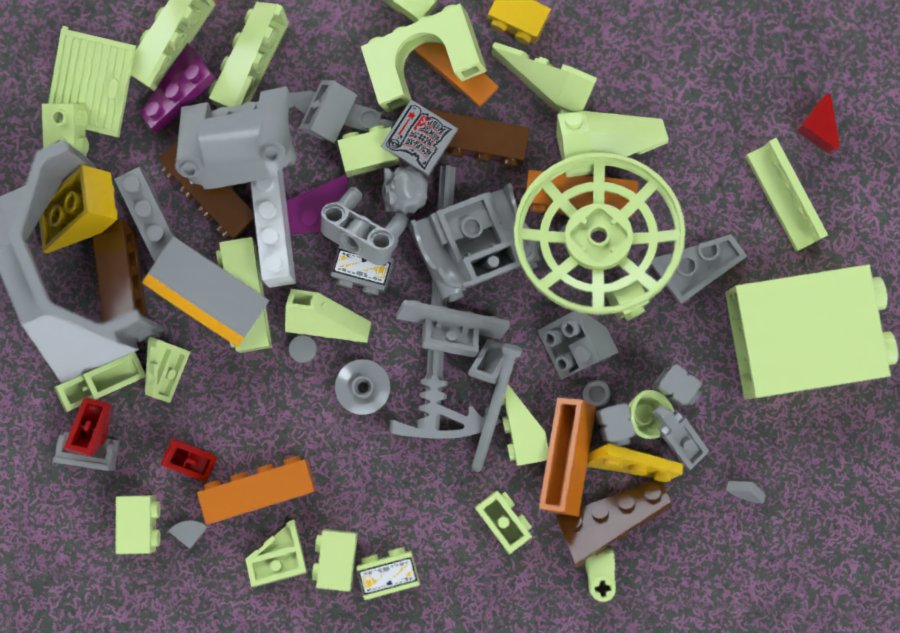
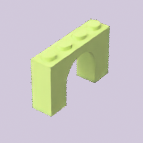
M461 4L449 5L437 14L423 16L414 24L407 27H398L393 33L384 37H375L367 44L361 46L378 104L384 110L391 112L407 105L412 100L404 77V64L411 51L421 44L437 42L445 45L453 71L461 81L487 71L469 15Z

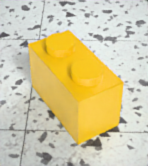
M495 0L488 13L487 22L491 23L490 26L498 32L505 33V31L514 34L515 39L523 44L531 42L536 45L549 19L551 8L534 0Z

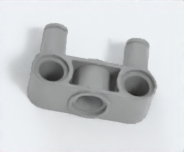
M350 187L339 202L329 203L323 207L321 213V232L325 237L343 246L347 251L355 253L375 265H385L391 260L392 252L399 242L398 238L408 226L409 219L402 213H396L385 228L380 227L365 216L353 212V209L362 200V193L357 188Z

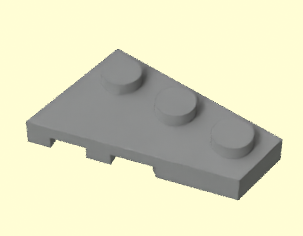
M731 234L683 249L679 265L665 286L680 305L742 261L747 255ZM673 252L654 257L650 264L660 279L671 262Z

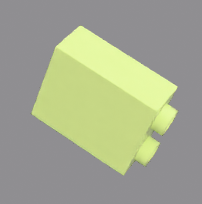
M870 264L737 285L725 292L744 400L891 376L889 365L896 364L898 361V348L895 337L890 331L882 332L878 311L887 307L886 287L881 277L872 278Z

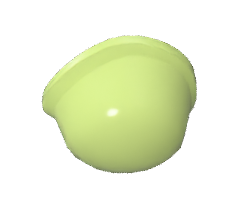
M644 390L628 404L631 415L629 421L633 422L635 433L642 438L655 439L661 437L658 428L662 424L653 413L660 405L667 410H671L672 413L674 412L670 401L658 391Z

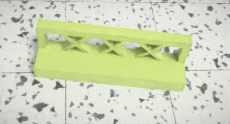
M777 138L770 140L765 146L745 156L796 252L828 236Z

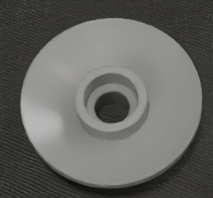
M365 359L355 360L345 365L339 372L335 382V393L338 401L346 410L358 415H367L378 411L386 403L390 394V380L386 371L379 364ZM362 382L367 383L369 386L368 391L365 393H361L358 390V386Z

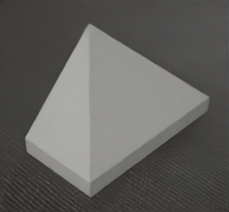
M487 339L471 366L468 375L473 379L495 384L505 356L502 352L504 344Z

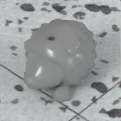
M412 166L406 168L398 167L394 172L389 168H384L382 195L386 212H397L407 215L415 213L426 204L428 182L422 172L417 171Z

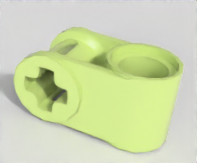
M606 546V550L598 555H592L585 562L590 594L601 602L609 601L616 592L614 551L612 546ZM602 580L604 584L609 586V590H605V595L601 596L600 592L595 591V587L599 586Z

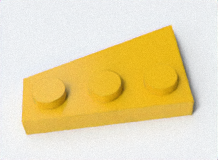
M606 444L590 452L587 467L652 477L660 482H670L672 478L678 477L683 473L682 463L617 447L612 444Z

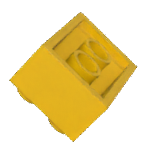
M81 165L60 184L39 219L44 253H50L98 235L117 220L118 212L115 206L114 186L110 172Z

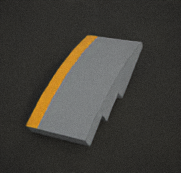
M175 236L171 238L142 281L144 285L237 347H239L270 301Z

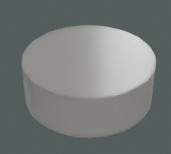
M300 335L291 341L289 353L295 361L308 363L315 358L317 345L309 336Z
M594 380L585 385L582 396L584 401L596 406V408H600L608 403L611 392L606 383Z

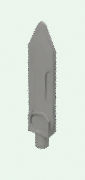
M316 92L290 93L294 106L306 114ZM353 103L343 125L369 132L370 128L381 125L385 126V128L391 127L392 129L394 121L383 119V113L376 111V109Z

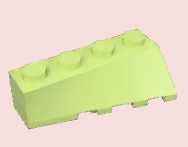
M169 0L165 7L160 8L156 13L154 24L140 38V45L134 54L131 77L152 91H155L186 44L191 43L215 7L214 1Z
M256 2L254 8L248 10L244 19L245 26L241 33L238 32L232 43L234 48L230 56L224 58L220 68L222 72L218 80H215L209 88V99L213 105L220 108H228L251 101L289 24L283 6Z

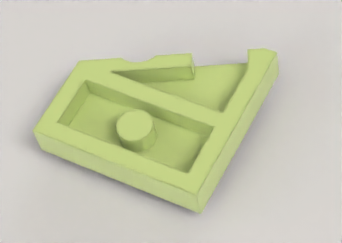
M149 336L145 394L170 403L190 351Z
M290 520L286 523L282 530L275 536H271L259 550H255L245 559L251 587L308 573L295 520Z

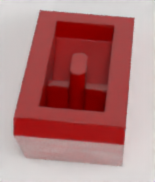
M825 94L817 102L797 130V132L827 153H833L840 147L831 94Z
M84 397L64 445V450L92 457L107 440L112 405Z
M172 439L160 465L206 482L218 456L181 439Z

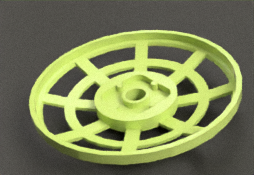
M581 154L552 165L529 186L521 199L516 213L514 226L515 249L527 278L537 290L551 301L580 313L613 314L635 308L647 302L669 282L679 265L684 249V217L679 202L671 188L648 166L618 154ZM594 165L593 182L576 185L563 193L551 182L557 176L572 169ZM605 166H614L628 170L645 179L647 183L635 194L621 185L605 182ZM543 189L553 202L544 214L540 230L524 228V220L528 209L536 195ZM656 190L664 198L670 209L675 230H657L654 215L645 203ZM593 192V204L584 206L579 210L568 201L579 194ZM605 192L614 193L626 198L629 202L619 210L611 205L604 204ZM560 208L569 217L565 232L549 231L551 221ZM639 210L646 220L649 232L633 233L628 218ZM595 231H601L605 233L607 238L605 241L597 243L591 239V234ZM523 240L540 242L543 257L548 267L552 270L541 280L534 274L527 261ZM675 241L671 262L662 278L657 282L645 273L654 259L657 244ZM549 243H564L570 257L558 266L551 254ZM632 244H649L646 256L639 267L627 258ZM578 264L584 268L593 270L592 284L578 281L569 276L568 273ZM619 265L629 274V276L620 281L604 284V270ZM561 279L564 283L576 289L592 292V307L569 302L555 295L549 288ZM635 281H638L648 289L645 294L628 303L604 307L605 292L622 289Z

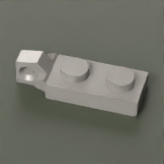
M660 405L653 412L657 420L662 424L658 430L679 461L690 471L709 450L686 417L677 411L672 413L671 410H667Z

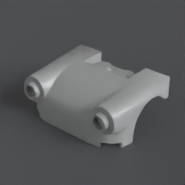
M287 86L261 91L259 102H247L243 105L228 108L221 107L211 111L208 102L182 107L175 163L177 172L183 177H187L191 184L202 185L204 189H214L278 176V170L289 163L294 165L297 155L292 143L288 122L289 108H292L294 104Z
M511 183L498 191L483 193L436 211V213L430 214L427 218L419 221L412 220L408 224L412 237L442 300L448 299L449 303L461 299L464 297L463 291L467 290L466 288L515 269H522V272L525 273L520 265L515 249L514 226L518 208ZM524 222V228L530 229ZM523 240L527 261L533 270L538 267L536 262L541 260L538 250L540 242Z

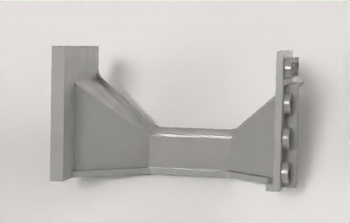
M65 140L37 151L26 185L0 196V274L21 325L61 383L139 350L136 343L143 340L145 343H148L149 336L159 339V333L166 331L164 325L140 316L137 309L107 323L97 324L60 308L51 302L26 241L60 184L81 165L96 168L91 160Z

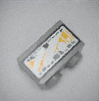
M339 245L331 277L337 280L336 285L352 289L353 285L363 287L362 292L378 296L379 292L386 293L394 260L391 258L385 265H375Z

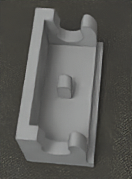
M322 80L299 129L322 141L325 139L330 143H335L357 94L334 80Z
M69 432L59 435L53 459L54 463L115 471L120 440L107 438L92 457L64 450Z

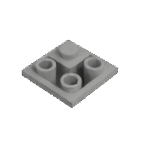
M573 311L537 330L561 380L619 353L607 327L586 313Z

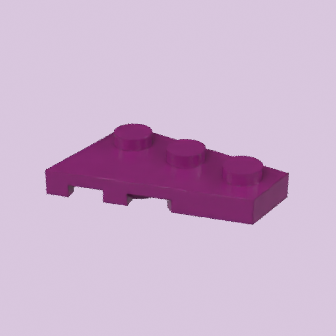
M189 43L186 44L140 111L149 127L156 133L181 112L182 107L188 106L216 80L214 74Z
M346 174L286 201L290 235L321 232V213L323 207L329 203L339 202L349 189Z

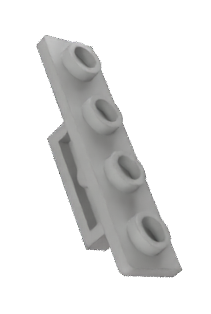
M404 300L396 314V319L423 324L422 348L474 358L479 352V335L501 339L510 327L509 320L500 319L496 316H484L474 314L471 311H459L445 306L424 304L416 300Z

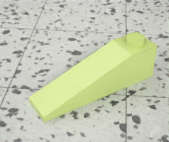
M494 42L492 46V55L554 111L559 112L558 114L584 110L597 80L596 77L564 64L561 69L556 68L549 63L548 59L543 57L531 60L524 51Z
M591 111L557 114L556 138L562 161L588 153H610L627 157L634 153L643 154L667 144L669 141L663 119ZM594 165L572 169L565 172L566 177L594 174Z

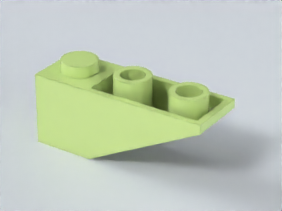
M290 290L286 303L285 332L351 340L354 342H368L371 328L369 320L318 292Z
M507 385L501 406L505 405L507 416L502 417L505 434H511L512 444H507L510 461L515 460L516 466L547 461L549 449L545 431L512 388Z

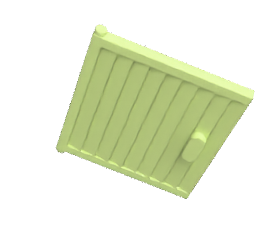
M63 26L60 33L48 104H85V110L88 114L86 130L119 137L136 46L68 30L67 26Z

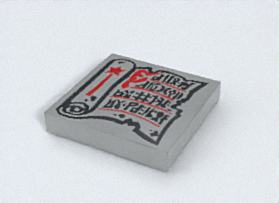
M410 100L381 147L429 176L457 133L458 128L413 100Z

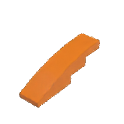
M427 42L412 50L437 75L442 76L459 93L465 94L479 109L499 88L485 73L461 81L453 71L445 45L441 43Z

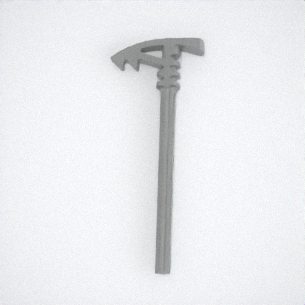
M451 165L440 166L437 211L454 205L456 167H451ZM432 280L431 305L447 307L448 299H441ZM428 349L426 376L420 380V384L426 388L425 392L419 395L420 398L425 400L424 405L419 406V411L424 413V418L418 419L417 428L390 420L389 433L429 439H449L474 435L482 432L489 407L485 408V415L481 417L472 406L468 407L467 416L441 406V400L447 399V394L442 392V387L448 386V381L443 377L444 352ZM440 415L462 424L463 428L450 431L439 430ZM499 418L497 419L496 425L501 423V420Z

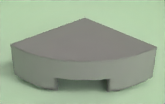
M728 481L726 491L746 501L764 503V492L753 482Z
M188 520L174 525L169 532L190 549L209 526L200 521Z

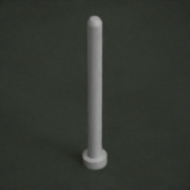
M505 343L502 348L505 356L472 463V469L476 472H480L483 469L516 357H521L523 349L513 344Z

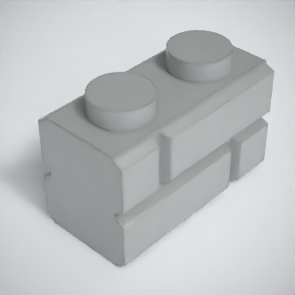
M678 364L665 368L652 385L653 390L666 396L675 407L681 405L686 407L688 405L692 406L702 393L699 391L701 382L694 376L687 375V371Z
M623 403L595 412L597 425L601 426L599 432L603 442L616 445L617 447L631 443L629 438L633 437L636 433L633 422L629 421L631 415L627 404Z

